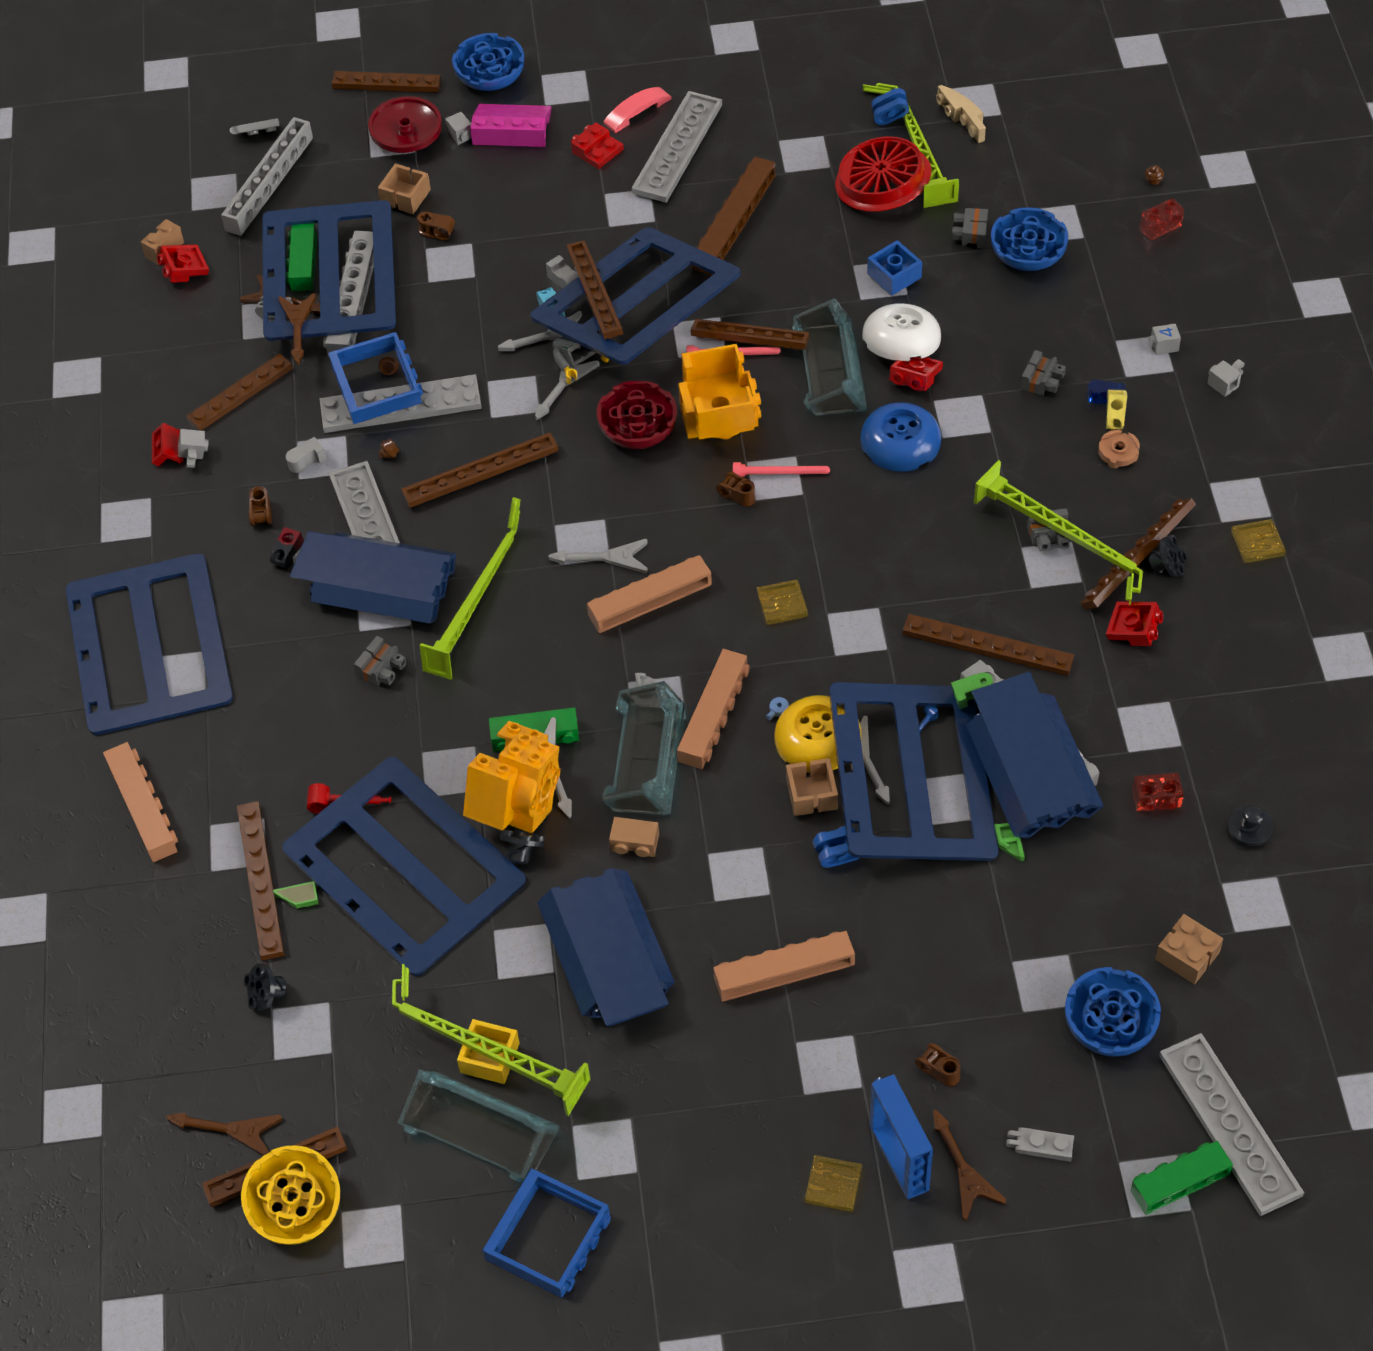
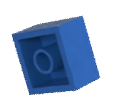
M897 240L868 257L867 274L892 296L922 278V261Z

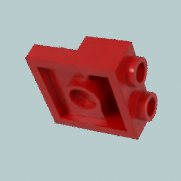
M596 122L592 126L587 125L582 134H576L571 139L572 153L597 169H600L624 150L623 144L611 137L609 130Z
M198 245L161 246L160 254L157 255L158 265L163 266V276L168 278L170 282H188L190 276L208 275L209 268Z
M919 356L910 357V361L897 360L891 365L889 380L893 381L896 385H907L914 390L926 391L933 384L934 376L942 370L943 362L928 357L920 358Z
M1116 602L1106 636L1108 640H1128L1130 646H1151L1152 641L1158 638L1157 625L1163 622V612L1160 611L1157 602H1131L1130 605L1129 602Z

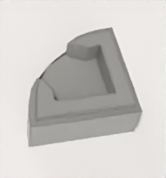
M635 673L639 694L660 691V686L656 679L646 676L645 673Z

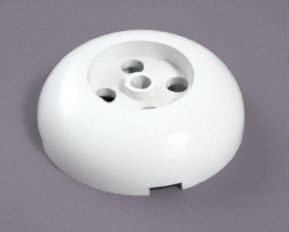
M890 304L875 310L867 318L863 326L862 339L867 343V348L876 355L891 360L910 361V357L919 356L924 358L934 353L941 342V330L934 316L925 309L911 304Z

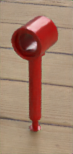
M312 784L308 787L306 808L312 813L319 814L341 795L330 794V788L325 784ZM376 795L366 804H380V802H389L390 804L392 798L390 796L389 798H381V796Z

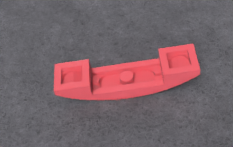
M660 87L642 90L620 103L606 117L604 124L614 133H617L629 125L630 118L652 105L658 108L672 98Z

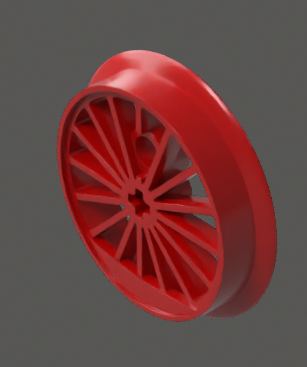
M899 137L870 139L855 146L842 159L835 181L836 192L845 204L858 210L885 211L894 209L912 201L924 190V185L929 183L931 177V165L927 157L909 140ZM882 154L881 161L878 157V155ZM889 182H893L898 187L891 189ZM876 183L874 192L869 193V190ZM885 184L888 191L879 192L880 186Z

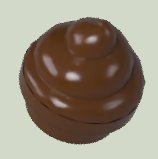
M1157 165L1147 168L1145 171L1146 181L1152 185L1159 184L1164 178L1163 170Z
M387 355L380 359L378 366L383 374L391 375L397 371L398 361L393 356Z
M389 438L387 441H382L379 457L395 458L397 456L396 453L400 450Z

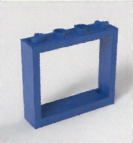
M396 332L328 353L333 372L353 424L422 403L421 395L424 393L421 384H417L415 381L418 379L414 368H410L409 365H412L408 353H404L403 350H406L404 341H399ZM395 350L411 391L357 407L342 366Z
M893 1074L883 1079L879 1077L871 1083L870 1128L908 1200L930 1189L933 1148L895 1075Z
M531 1168L483 1249L484 1258L486 1261L563 1298L566 1291H571L575 1283L574 1277L578 1270L582 1271L587 1262L586 1256L590 1249L594 1250L597 1246L599 1233L609 1225L611 1220L609 1206ZM538 1188L596 1216L559 1282L500 1254Z

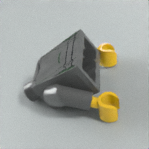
M564 336L556 338L553 342L554 360L562 372L565 371L566 382L571 384L570 377L575 378L577 381V371L570 369V367L578 365L596 352ZM601 355V359L604 362L609 361L608 358Z

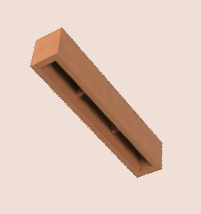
M700 555L688 558L682 563L670 566L661 572L651 574L647 578L632 582L626 587L593 599L587 603L588 616L597 631L602 633L712 585L711 571Z
M726 649L722 650L677 749L679 763L703 769L705 762L710 761L713 744L717 745L720 737L719 731L721 727H725L727 722V713L729 710L732 711L734 707V697L736 693H740L742 679L747 677L750 665L747 664V655Z
M128 742L103 752L152 862L178 852L175 846L178 839L174 830L169 831L167 828L170 826V822L166 813L161 815L159 811L163 807L159 798H153L152 796L155 790L151 781H145V777L148 775L143 764L138 765L137 763L140 758L136 749L131 750Z
M847 931L832 932L825 937L811 938L806 942L789 944L777 950H767L762 954L752 957L745 956L740 960L730 963H720L718 966L713 967L714 980L723 1002L855 965V953Z

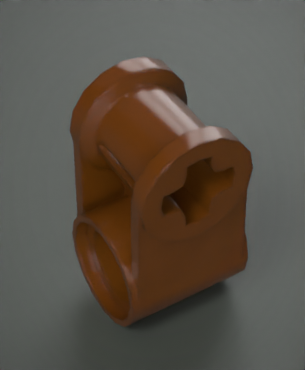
M421 212L417 216V221L420 223L418 232L421 236L440 240H448L455 225V220L451 216L431 212Z
M728 472L725 480L716 486L720 496L742 506H751L756 501L754 482L734 472Z
M262 486L252 488L249 492L250 525L255 526L256 523L265 522L272 524L271 504L267 490Z
M929 1043L925 1053L915 1060L916 1066L922 1072L932 1076L945 1086L952 1087L960 1081L959 1060L934 1043ZM946 1070H953V1071H955V1072H953V1073H947V1072H945V1071H946Z

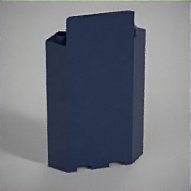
M308 531L289 577L313 581L309 589L311 602L433 623L437 620L439 600L446 596L448 576L454 574L457 553L344 533L329 535Z
M1030 672L972 691L981 713L976 714L973 720L966 726L1014 837L1030 838L1043 827L1060 828L1073 817L1090 818L1104 807L1055 697L1039 693Z
M610 868L604 870V875L593 879L587 876L573 881V886L560 889V886L552 888L537 902L582 1016L593 1018L602 1016L606 1026H613L664 1008L669 1004L665 993L675 983L628 871Z

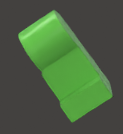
M985 672L951 682L952 691L959 709L968 707L967 701L974 699L973 690L993 684L990 674Z

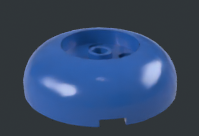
M485 33L463 41L458 46L456 53H453L452 64L455 74L466 86L479 91H495L509 86L519 77L524 67V52L521 45L509 36L504 38L499 37L497 33Z
M1018 208L1009 211V214L1004 217L1000 216L995 221L991 230V244L997 257L1006 265L1021 271H1038L1052 266L1063 256L1068 244V230L1063 221L1057 220L1051 212L1039 208Z
M896 402L881 406L868 416L861 430L860 443L864 454L866 453L871 458V462L877 466L891 471H911L919 469V466L926 462L930 463L936 457L941 446V431L936 419L924 408L911 403Z
M1113 967L1091 970L1080 976L1072 984L1067 994L1065 1017L1071 1033L1084 1047L1105 1056H1124L1140 1050L1154 1037L1159 1026L1161 1007L1155 991L1142 977L1128 970L1126 972L1113 970ZM1092 1010H1097L1100 1015L1097 1017ZM1126 1016L1132 1018L1129 1019L1126 1023L1123 1020V1018ZM1111 1028L1114 1032H1108L1105 1029Z

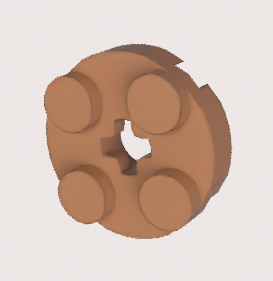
M1113 430L1102 436L1099 442L1098 453L1101 459L1108 463V466L1111 468L1127 466L1137 461L1140 443L1129 432L1127 435L1122 433V430ZM1118 446L1119 448H1123V449H1122V450H1117V449H1115V447Z

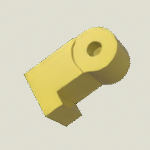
M1108 390L1106 429L1123 430L1127 403L1126 390Z

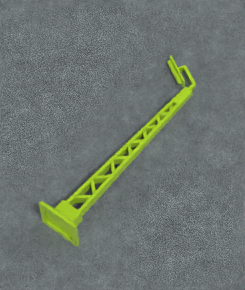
M877 83L876 86L863 84L864 92L885 94L898 88V86ZM909 107V112L903 116V120L911 141L931 163V177L929 183L924 185L923 207L927 208L958 202L959 179L947 181L946 177L943 178Z
M1000 460L976 482L975 504L985 496L993 500L998 499L1130 572L1132 575L1127 578L1125 598L1126 601H1129V605L1132 600V592H1141L1143 571L1137 568L1136 563L1008 484V480L1000 476ZM1133 572L1139 575L1138 588L1133 587Z
M512 498L508 528H511V531L506 534L440 641L437 640L433 647L422 643L419 645L424 672L452 680L450 653L514 540L518 527L521 499Z
M402 964V979H394L392 982V1005L399 1009V1013L553 1090L554 1095L563 1098L565 1114L567 1116L570 1115L590 1081L588 1063H584L575 1073L565 1068L562 1071L403 1002L402 1005L397 1003V984H402L401 997L403 1001H405V997H408L409 968H405V965ZM486 1045L492 1047V1049L487 1050ZM503 1052L505 1058H503V1057H501V1056H499V1055H497V1054ZM508 1055H510V1056H512V1057H514V1058H517V1059H519V1060L510 1061ZM530 1064L531 1071L521 1066ZM534 1066L544 1070V1072L536 1074ZM554 1075L559 1077L556 1083L546 1079Z

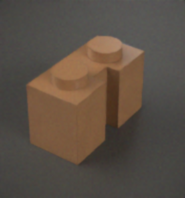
M167 219L156 227V233L148 234L141 241L145 258L157 265V255L160 254L161 246L182 245L184 243L180 226Z
M614 817L609 838L610 851L618 854L635 851L636 855L640 857H655L659 838L658 822Z

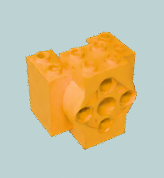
M737 344L682 353L683 382L678 383L679 401L688 439L699 437V440L706 438L729 439L740 432L755 430L754 427H758V418H761V410L758 406L761 405L760 394L755 392L757 390L755 378H751L750 371H744L742 365L744 363L743 352H739Z
M508 721L497 733L498 737L506 739L505 748L499 754V760L479 753L468 765L463 816L502 831L508 825L533 833L552 811L554 790L560 776L558 763L559 746L548 742V735L538 730Z

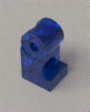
M1092 380L1088 384L1087 399L1091 403L1102 402L1107 404L1108 390H1126V384Z

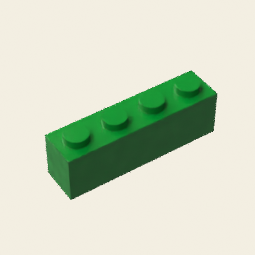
M315 223L292 225L291 231H288L290 244L287 245V252L290 257L286 259L287 270H289V272H286V283L290 284L291 291L314 290L317 247Z
M575 708L489 718L493 752H502L505 748L506 739L498 737L497 733L508 721L545 733L551 718L554 717L556 719V744H568L579 741Z
M1218 1140L1211 1144L1206 1142L1190 1154L1188 1152L1182 1153L1175 1161L1169 1164L1167 1162L1161 1163L1154 1171L1148 1174L1146 1172L1138 1174L1133 1179L1130 1191L1144 1214L1148 1215L1229 1176L1233 1163Z

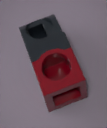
M286 527L283 528L271 552V564L284 568L290 567L298 549H301L304 542L301 532Z

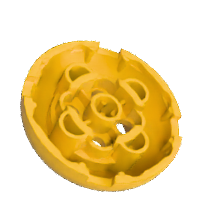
M815 695L799 699L789 705L780 715L775 727L774 740L778 754L786 763L806 762V772L810 773V761L830 758L832 770L838 769L829 696ZM837 706L838 715L844 714L843 706ZM859 722L860 737H861V740H862V731H861V726H860V722Z
M295 1145L275 1148L257 1160L246 1174L241 1192L242 1208L249 1224L263 1238L284 1245L301 1244L320 1235L333 1221L340 1203L339 1180L331 1164L318 1152L307 1147ZM281 1179L288 1181V1185L284 1188L277 1186L278 1181ZM304 1183H310L312 1185V1188L309 1192H303L301 1190V1187ZM295 1194L297 1198L291 1202L288 1201V1196ZM275 1203H281L283 1208L281 1211L274 1212L272 1206ZM299 1207L307 1209V1213L304 1216L300 1217L296 1214Z

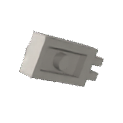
M277 118L234 126L230 128V132L232 134L247 132L249 136L259 134L258 130L265 129L266 132L276 131V127L280 125Z
M1018 1128V1131H1008L1007 1137L1010 1139L1007 1140L1006 1146L1015 1148L1016 1153L1071 1162L1074 1135L1029 1128Z

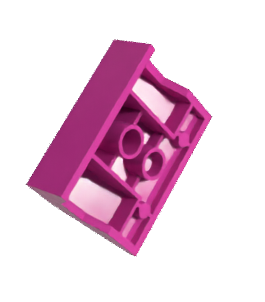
M479 104L473 114L470 128L473 145L545 147L546 127L550 120L551 106Z

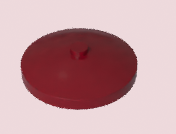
M405 96L388 100L379 105L372 112L368 127L371 139L380 148L395 153H409L421 150L437 139L442 129V119L438 108L433 103L423 98Z

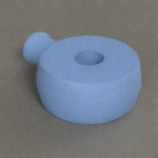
M782 697L774 698L770 702V712L766 715V718L772 720L774 717H780L789 706L788 701Z

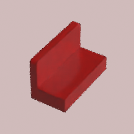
M162 423L152 433V464L159 467L167 458L178 463L184 461V458L178 457L179 429Z

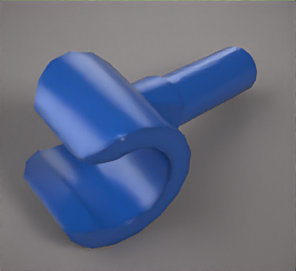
M935 706L925 707L924 713L927 716L919 724V732L927 723L938 718V709Z

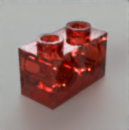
M1171 198L1142 212L1139 229L1150 240H1153L1182 226L1184 208L1174 198Z
M1179 773L1134 776L1132 791L1137 811L1181 807L1184 795Z

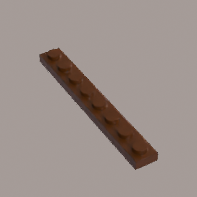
M585 240L567 244V252L603 338L608 339L623 335L622 327Z
M549 432L401 489L402 495L409 508L558 452V445Z
M1179 499L1175 501L1170 511L1162 514L1159 518L1160 521L1147 530L1148 533L1135 542L1136 546L1127 551L1123 556L1138 566L1160 543L1161 539L1166 537L1196 505L1193 499ZM1113 565L1110 568L1111 572L1099 579L1098 585L1085 594L1086 598L1080 603L1085 610L1097 608L1130 572L1117 565Z
M908 614L902 633L904 636L1069 676L1074 660V654Z
M259 801L238 805L237 812L259 951L263 961L284 956L283 943Z

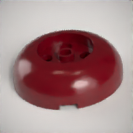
M629 381L616 385L606 396L603 395L597 407V420L603 434L616 445L629 449H644L660 443L671 433L677 419V405L671 393L659 388L658 384L648 381Z

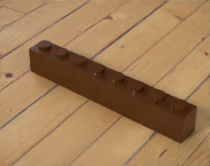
M755 156L751 163L747 164L745 173L740 175L738 184L732 188L730 196L724 201L721 211L716 213L714 222L708 226L705 236L701 237L697 249L724 260L775 177V162ZM692 265V270L699 271L711 276L714 275Z

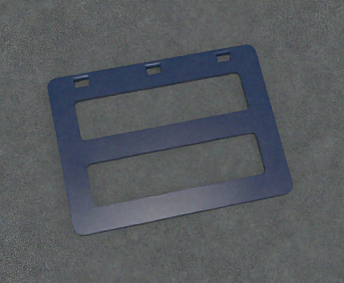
M380 200L275 210L263 214V334L266 340L293 339V326L290 322L286 321V314L278 300L279 296L286 299L285 227L288 225L318 223L320 318L305 320L301 327V338L390 330L396 326L391 205L388 201ZM372 218L376 312L373 314L342 317L340 316L338 222L341 220ZM268 230H274V234L268 235ZM268 272H274V277L268 278ZM268 316H275V321L268 322Z
M647 227L640 230L595 264L600 278L604 282L649 247H655L672 255L670 259L612 302L618 319L689 265H694L714 275L624 344L604 339L600 335L601 331L594 316L584 324H578L560 315L585 296L578 277L533 310L530 314L531 320L618 364L624 365L635 359L739 278L741 272L740 268L658 230Z
M192 554L70 582L66 586L87 726L91 734L100 735L227 705L232 701L233 695L207 565L202 554ZM185 575L188 579L208 688L171 697L150 584ZM128 589L148 701L144 704L113 711L110 708L92 598L96 595ZM81 602L82 609L75 610L74 603ZM82 653H89L90 659L83 661ZM97 704L98 711L91 713L90 705Z
M833 683L829 689L849 854L855 858L994 860L998 855V845L986 770L966 726L977 714L975 699L967 701L968 707L959 709L952 686ZM856 704L891 705L894 709L911 837H876L873 835ZM837 706L844 707V714L838 715ZM916 706L951 707L954 710L973 839L937 838L934 835ZM844 764H851L852 773H845ZM851 823L858 824L859 832L852 833Z
M389 757L289 837L282 845L284 854L401 966L404 964L405 968L408 967L409 973L413 976L424 973L526 884V877L523 872L396 757ZM388 785H394L493 876L496 882L470 904H465L362 808L363 805ZM340 824H347L449 920L448 923L426 942L418 944L315 845ZM305 857L313 862L309 868L301 861ZM352 900L359 906L355 912L347 905ZM398 945L406 951L402 957L394 950Z

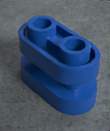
M900 88L893 89L875 98L871 103L874 120L878 125H887L909 112L906 92Z
M845 826L829 832H820L813 839L812 843L815 851L819 853L818 858L822 867L829 868L859 859L851 856L848 852Z

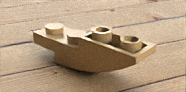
M943 85L938 86L936 100L944 108L946 115L950 116L954 123L961 121V124L969 130L970 136L974 137L978 143L985 141L984 113L971 100L959 92Z

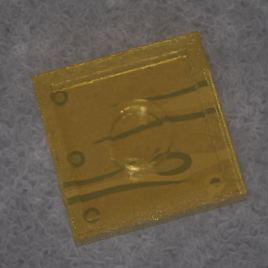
M1272 519L1232 526L1231 532L1244 563L1285 556L1286 550Z
M798 579L757 588L758 598L767 625L808 617V611Z
M814 1155L805 1203L853 1212L862 1164Z

